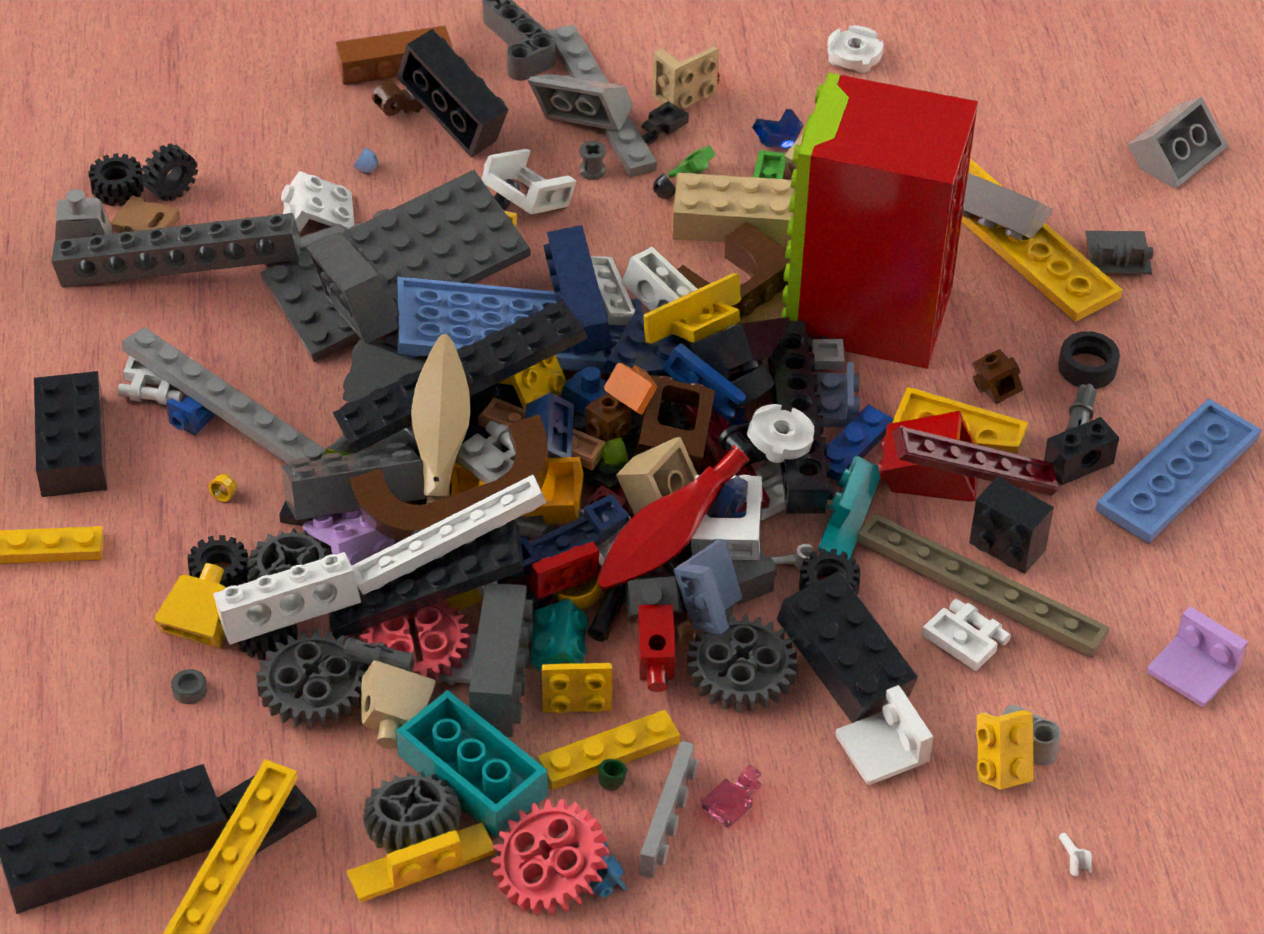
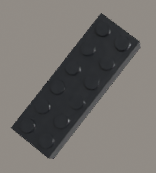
M204 764L2 828L0 829V863L16 914L212 850L226 826V821Z

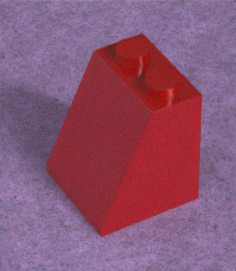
M960 411L887 424L885 438H882L883 459L879 462L878 467L881 479L886 480L892 492L968 502L976 501L978 478L899 460L893 431L902 426L976 444Z

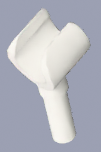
M802 544L798 546L795 554L770 558L775 565L794 564L800 570L803 560L806 557L809 559L813 547L808 544Z
M1061 833L1059 839L1070 855V873L1078 876L1079 869H1085L1088 873H1091V852L1085 849H1078L1066 833Z

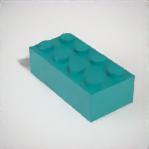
M449 690L396 730L398 756L418 773L423 771L426 777L436 774L439 780L447 779L449 787H454L458 795L461 808L478 823L483 822L485 828L496 838L500 836L499 832H504L510 827L507 822L509 819L515 822L520 819V810L527 813L532 809V803L537 805L548 796L547 770Z

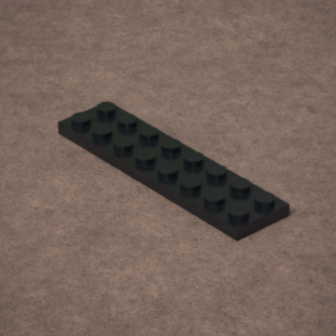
M561 300L557 303L548 304L543 310L535 314L522 317L514 324L500 331L491 332L484 339L459 348L457 352L466 375L469 395L472 396L588 339L584 328L566 303ZM422 369L406 374L398 381L384 388H377L369 395L355 402H349L343 405L341 409L333 412L354 454L412 425L411 410L413 397Z

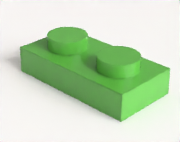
M759 150L753 177L784 179L787 166L784 156L786 153Z

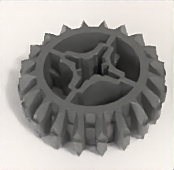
M294 527L291 533L284 534L280 530L276 537L267 534L266 542L257 541L256 549L250 551L249 560L247 561L248 565H246L248 582L257 580L265 575H273L289 570L296 565H305L323 559L328 555H332L331 546L306 533V530L302 533H297Z
M423 771L417 776H411L408 772L405 777L399 778L394 775L393 781H381L380 788L371 789V796L365 799L363 821L370 840H373L377 848H385L389 854L459 829L461 806L454 787H449L447 779L439 780L436 774L426 777Z

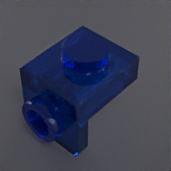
M786 109L780 121L757 118L752 128L763 145L767 147L791 148L803 128V123L792 109Z

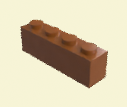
M446 26L336 42L337 64L343 85L397 77L406 45L431 29H434L440 37H443L452 49Z

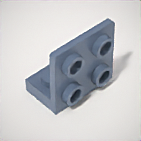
M718 539L676 567L674 572L692 629L720 635L729 629L725 610L741 600L742 593L726 541Z

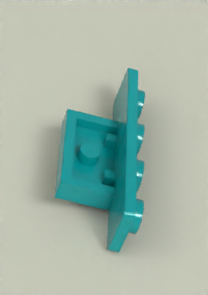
M854 456L849 469H844L837 483V486L841 487L840 492H835L828 509L832 510V513L818 546L819 552L820 549H826V554H831V549H837V555H841L842 551L848 553L847 560L851 557L858 532L862 528L880 480L879 467L859 456Z

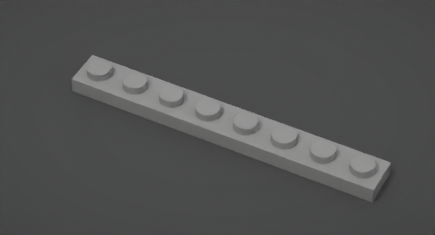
M574 25L548 31L555 38V52L569 76L609 83ZM627 115L619 131L601 128L629 177L656 171L657 161L629 115Z
M141 328L122 341L123 352L287 464L291 460L298 458H307L309 461L321 460L323 455L330 453L147 328Z

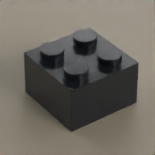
M997 476L976 499L969 543L980 551L986 552L1004 562L1007 566L1013 567L1025 574L1046 551L1054 507Z

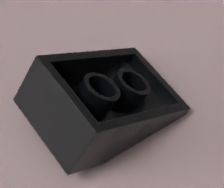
M789 317L741 323L691 344L695 355L728 380L734 377L733 371L741 369V372L744 373L760 367L759 361L771 356L791 321Z

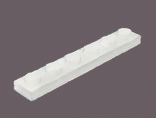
M534 475L352 565L358 588L363 595L372 590L379 589L386 583L404 574H409L416 568L434 559L441 558L446 553L464 544L471 543L476 538L496 528H500L507 522L525 513H530L537 507L547 503Z

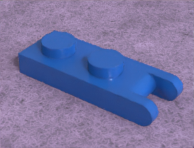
M682 343L673 350L662 367V370L678 382L687 384L698 383L706 388L715 390L712 409L726 420H731L735 415L734 409L727 404L728 401L732 400L740 405L746 399V395Z

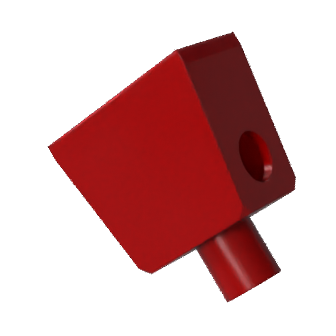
M673 604L638 605L637 646L639 679L647 681L648 690L652 692L667 690L668 680L674 678Z

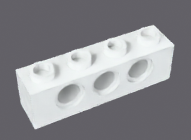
M653 247L630 258L622 280V284L651 311L697 290L691 282Z
M345 552L328 555L323 559L305 565H296L289 570L273 575H265L257 580L238 586H230L222 591L213 593L221 625L229 645L361 603L354 570Z

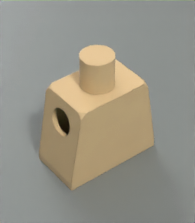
M376 660L372 662L362 676V724L367 728L379 731L377 738L379 746L387 749L397 747L396 730L427 707L436 680Z

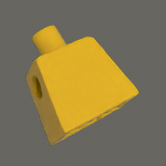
M206 563L200 578L185 574L178 578L154 617V622L161 632L221 649L225 633L213 593L226 588L219 584L224 573L221 567Z

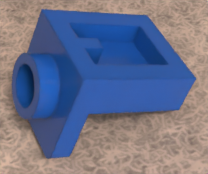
M188 395L181 402L171 398L166 403L170 424L179 430H185L193 435H196L216 415Z

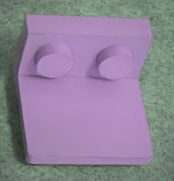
M1189 606L1182 614L1177 636L1150 663L1147 673L1199 706L1205 707L1241 667L1248 641Z

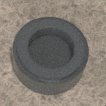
M194 669L180 671L171 681L173 696L180 703H196L203 699L207 693L206 679L200 671Z

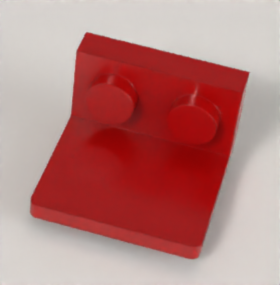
M593 541L581 546L572 547L568 551L543 558L532 564V575L523 577L538 600L598 577L599 550Z

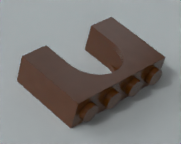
M748 222L726 235L725 258L751 277L747 282L740 284L741 301L731 306L740 310V319L750 315L754 309L764 302L770 301L788 285V282L784 281V272L787 263H790V259L785 258L786 249ZM685 265L677 269L697 289L710 284Z

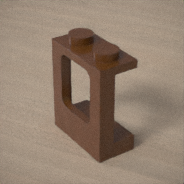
M652 376L651 378L658 388L644 410L640 437L634 456L671 439L681 437L697 472L704 455L715 390L706 388L698 383L687 384L678 382L668 376ZM661 399L698 407L694 430L687 431L661 425L657 420Z

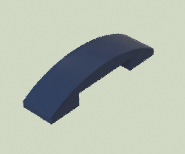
M611 494L584 507L583 517L530 542L525 535L520 537L524 571L511 575V577L532 575V564L543 558L568 551L572 547L581 546L592 541L597 547L619 531L629 521V515L614 495Z

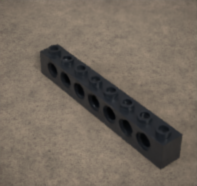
M791 321L773 353L767 358L768 370L775 381V384L771 387L773 404L782 405L781 410L791 412L792 408L801 411L811 420L814 426L813 442L810 451L802 457L785 459L780 463L786 514H825L827 500L833 499V482L827 481V478L830 476L829 458H824L827 453L826 437H821L824 431L823 415H818L821 410L820 394H815L818 390L817 374H812L815 370V355L809 354L812 351V335L806 334L805 321Z

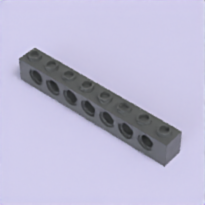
M293 213L55 240L51 262L61 287L296 261L300 260L301 238Z

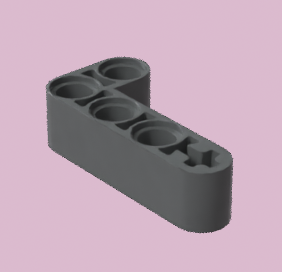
M482 0L483 22L509 45L507 49V63L510 78L523 81L554 66L555 38L513 0Z

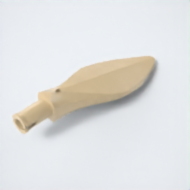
M445 333L435 342L419 375L411 410L413 431L423 464L424 495L427 496V504L450 496V483L454 464L470 420V395L466 375L452 339Z

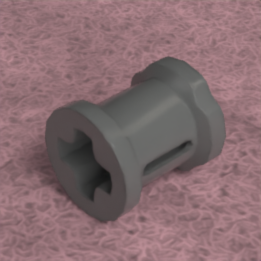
M588 141L580 146V156L583 158V163L580 165V174L588 180H597L605 175L603 157L606 154V148L602 143Z

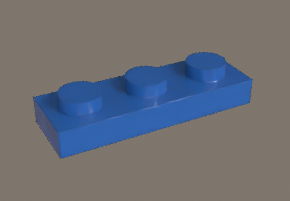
M868 404L827 445V453L824 458H829L830 460L829 477L838 482L844 469H849L854 456L864 458L886 435L887 424L892 423L894 418Z

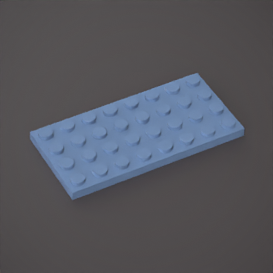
M397 277L396 306L399 311L397 316V323L399 325V329H397L398 354H406L410 357L429 356L435 342L444 333L452 339L456 350L463 346L471 345L486 338L491 332L500 331L514 324L522 317H528L543 310L548 304L557 303L554 291ZM631 299L635 310L643 314L641 301L639 299ZM609 325L613 348L625 330L626 325ZM572 346L556 354L560 367L564 370L576 371L592 366L598 368L601 374L612 373L604 369V366L613 348L575 356Z

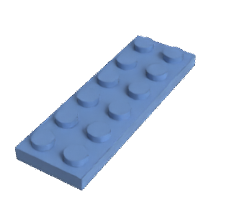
M1208 398L1097 501L1095 510L1149 544L1260 438L1261 429Z

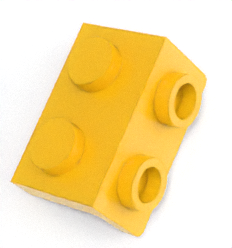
M1020 710L997 717L987 713L977 714L978 780L1000 790L1034 781L1033 713Z

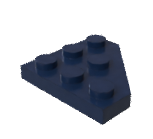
M635 311L607 358L604 369L613 372L618 363H623L631 368L636 365L644 369L649 375L658 374V376L671 377L662 370V367L680 343L693 352L692 343L674 334L653 344L647 343L644 332V314Z

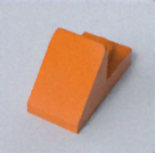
M618 363L604 386V390L641 415L658 388L644 369L636 365L631 368L623 363Z

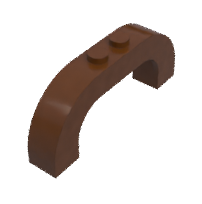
M538 414L508 425L509 436L516 453V458L511 469L501 478L428 504L412 505L400 501L390 492L383 472L379 468L349 479L360 512L375 530L391 539L402 541L531 475H534L541 489L548 473L549 450L546 431L540 415Z

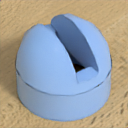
M365 147L353 167L361 172L371 173L378 165L377 155Z

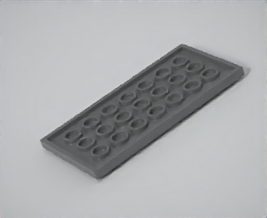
M475 170L342 233L347 240L352 239L357 249L364 252L368 261L372 260L378 272L382 271L389 285V289H386L385 292L388 299L392 298L395 304L397 277L474 284L531 256L530 247ZM308 250L300 253V260L281 262L260 272L262 280L314 362L360 340V337L328 301Z

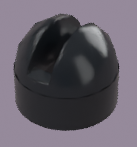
M664 173L653 183V191L661 199H667L676 192V187Z

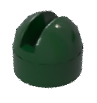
M616 759L602 761L598 770L600 785L604 789L611 791L623 785L627 775L626 765Z

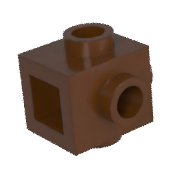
M1000 349L988 353L983 358L972 363L976 373L973 376L975 386L980 393L985 392L995 404L1023 391L1018 375L1020 374V369L1013 357L1008 358Z
M609 393L593 400L585 407L586 434L608 442L607 451L631 436V408Z

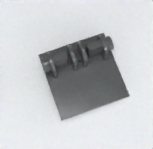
M1085 231L1090 262L1104 274H1152L1150 259L1153 258V247H1147L1145 231Z

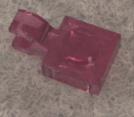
M749 765L740 774L735 784L726 778L702 799V808L725 827L729 828L752 807L750 795L761 786V783L757 780L761 776V772L752 765Z

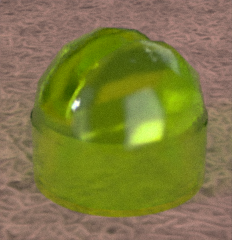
M620 437L606 442L601 448L602 458L610 465H619L628 461L626 448Z

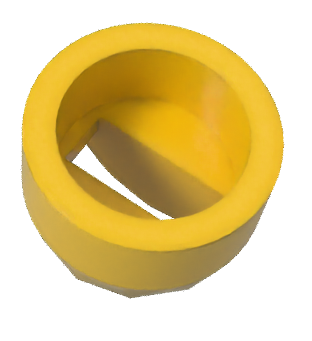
M222 473L216 476L208 485L211 496L217 501H229L237 490V481L229 477V474Z

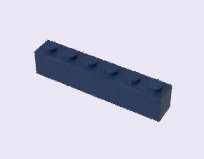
M579 225L547 232L549 244H544L543 247L556 302L563 300L584 328L588 338L573 346L575 356L613 348L608 319L583 226Z

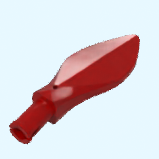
M733 446L713 469L709 466L689 484L657 499L636 513L620 531L605 559L598 577L600 588L608 589L634 580L660 568L677 556L693 538L705 514L717 500L724 483L728 482L745 463H748L749 458L738 447Z

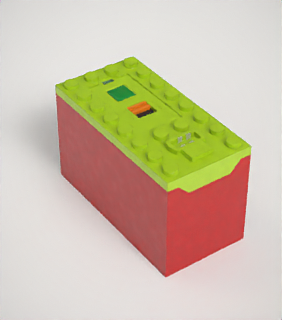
M828 72L824 85L819 84L815 96V103L817 104L813 114H809L802 133V144H796L793 153L792 163L797 164V169H794L790 187L795 189V193H792L789 203V212L793 213V217H790L787 228V235L792 236V240L788 241L785 258L790 259V263H787L784 272V281L788 282V285L784 288L782 303L787 304V306L783 308L781 318L789 317L790 321H805L806 334H811L812 339H822V336H827L828 339H843L845 352L928 369L953 288L978 101Z

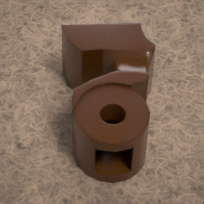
M392 80L382 82L372 93L373 102L388 116H394L401 110L408 113V111L419 112L424 108L406 87L404 90H401Z

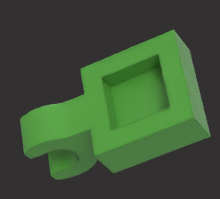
M710 145L695 150L681 161L675 169L671 170L668 176L672 178L677 176V173L700 174L709 167L707 162L716 154Z

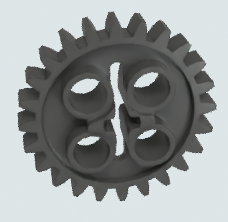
M744 614L742 621H737L733 615H730L729 629L722 634L696 632L695 641H690L689 652H687V676L692 677V687L699 686V696H705L710 693V704L722 700L723 709L728 708L730 703L735 704L737 712L741 711L743 705H748L751 712H754L755 703H760L766 709L768 708L769 698L777 703L780 702V694H788L790 684L795 683L798 669V661L796 660L797 649H792V639H784L785 631L783 629L773 632V622L762 626L761 617H758L752 623L749 622L748 615Z
M315 630L313 636L309 638L304 631H301L299 640H295L289 635L287 636V645L276 642V652L266 651L267 661L259 662L260 672H256L258 695L261 696L263 707L269 706L271 716L280 713L281 723L293 718L294 727L297 728L302 721H306L308 729H311L314 721H319L324 728L326 727L327 719L332 718L333 721L339 723L340 713L351 716V706L361 707L362 676L367 671L368 664L343 659V648L346 642L343 635L335 641L331 631L324 638L320 637L318 630Z

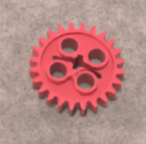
M447 600L441 601L438 605L434 603L363 629V634L359 636L360 640L373 644L382 642L386 643L389 648L415 653L408 623L413 621L423 661L418 662L415 660L412 672L434 679L438 684L441 683V674L452 677V667L462 668V659L469 657L468 648H471L469 624H466L465 615H458L457 606L448 609Z
M546 799L544 809L541 810L535 803H532L531 814L527 815L523 810H520L519 816L521 820L518 823L510 819L507 821L512 830L509 833L499 832L500 837L504 840V844L493 846V849L500 856L491 859V863L498 869L492 874L499 882L498 888L506 895L513 905L517 903L524 912L531 907L536 915H540L543 907H545L550 915H554L556 905L559 904L567 912L569 910L568 901L573 899L580 905L582 903L580 897L582 891L591 895L594 893L589 886L590 882L602 881L596 871L597 869H606L608 866L601 858L609 854V850L603 844L607 841V837L602 832V826L597 819H593L588 809L582 811L576 802L569 807L564 799H560L555 808L553 803ZM568 830L567 833H566L563 837L558 838V836L560 835V833H562L563 831ZM534 844L530 850L524 852L527 846ZM577 861L573 868L566 870L570 863ZM543 875L538 882L533 883L537 876Z

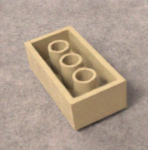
M677 173L673 211V239L725 242L726 235L748 222L781 246H787L788 241L792 238V236L787 235L790 217H793V213L789 212V203L792 193H795V189L790 187L791 180Z

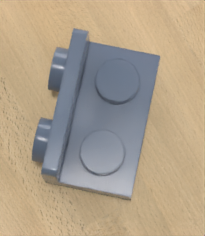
M847 362L846 374L815 372L818 376V390L815 394H820L821 410L818 415H823L824 427L845 428L853 420V415H859L860 396H854V392H859V374H854L853 362Z

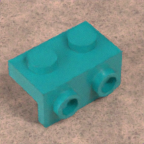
M570 599L534 610L530 664L537 671L542 670V665L560 664L566 661L569 664L584 663V655L587 652L585 635L588 620L584 611L578 609Z

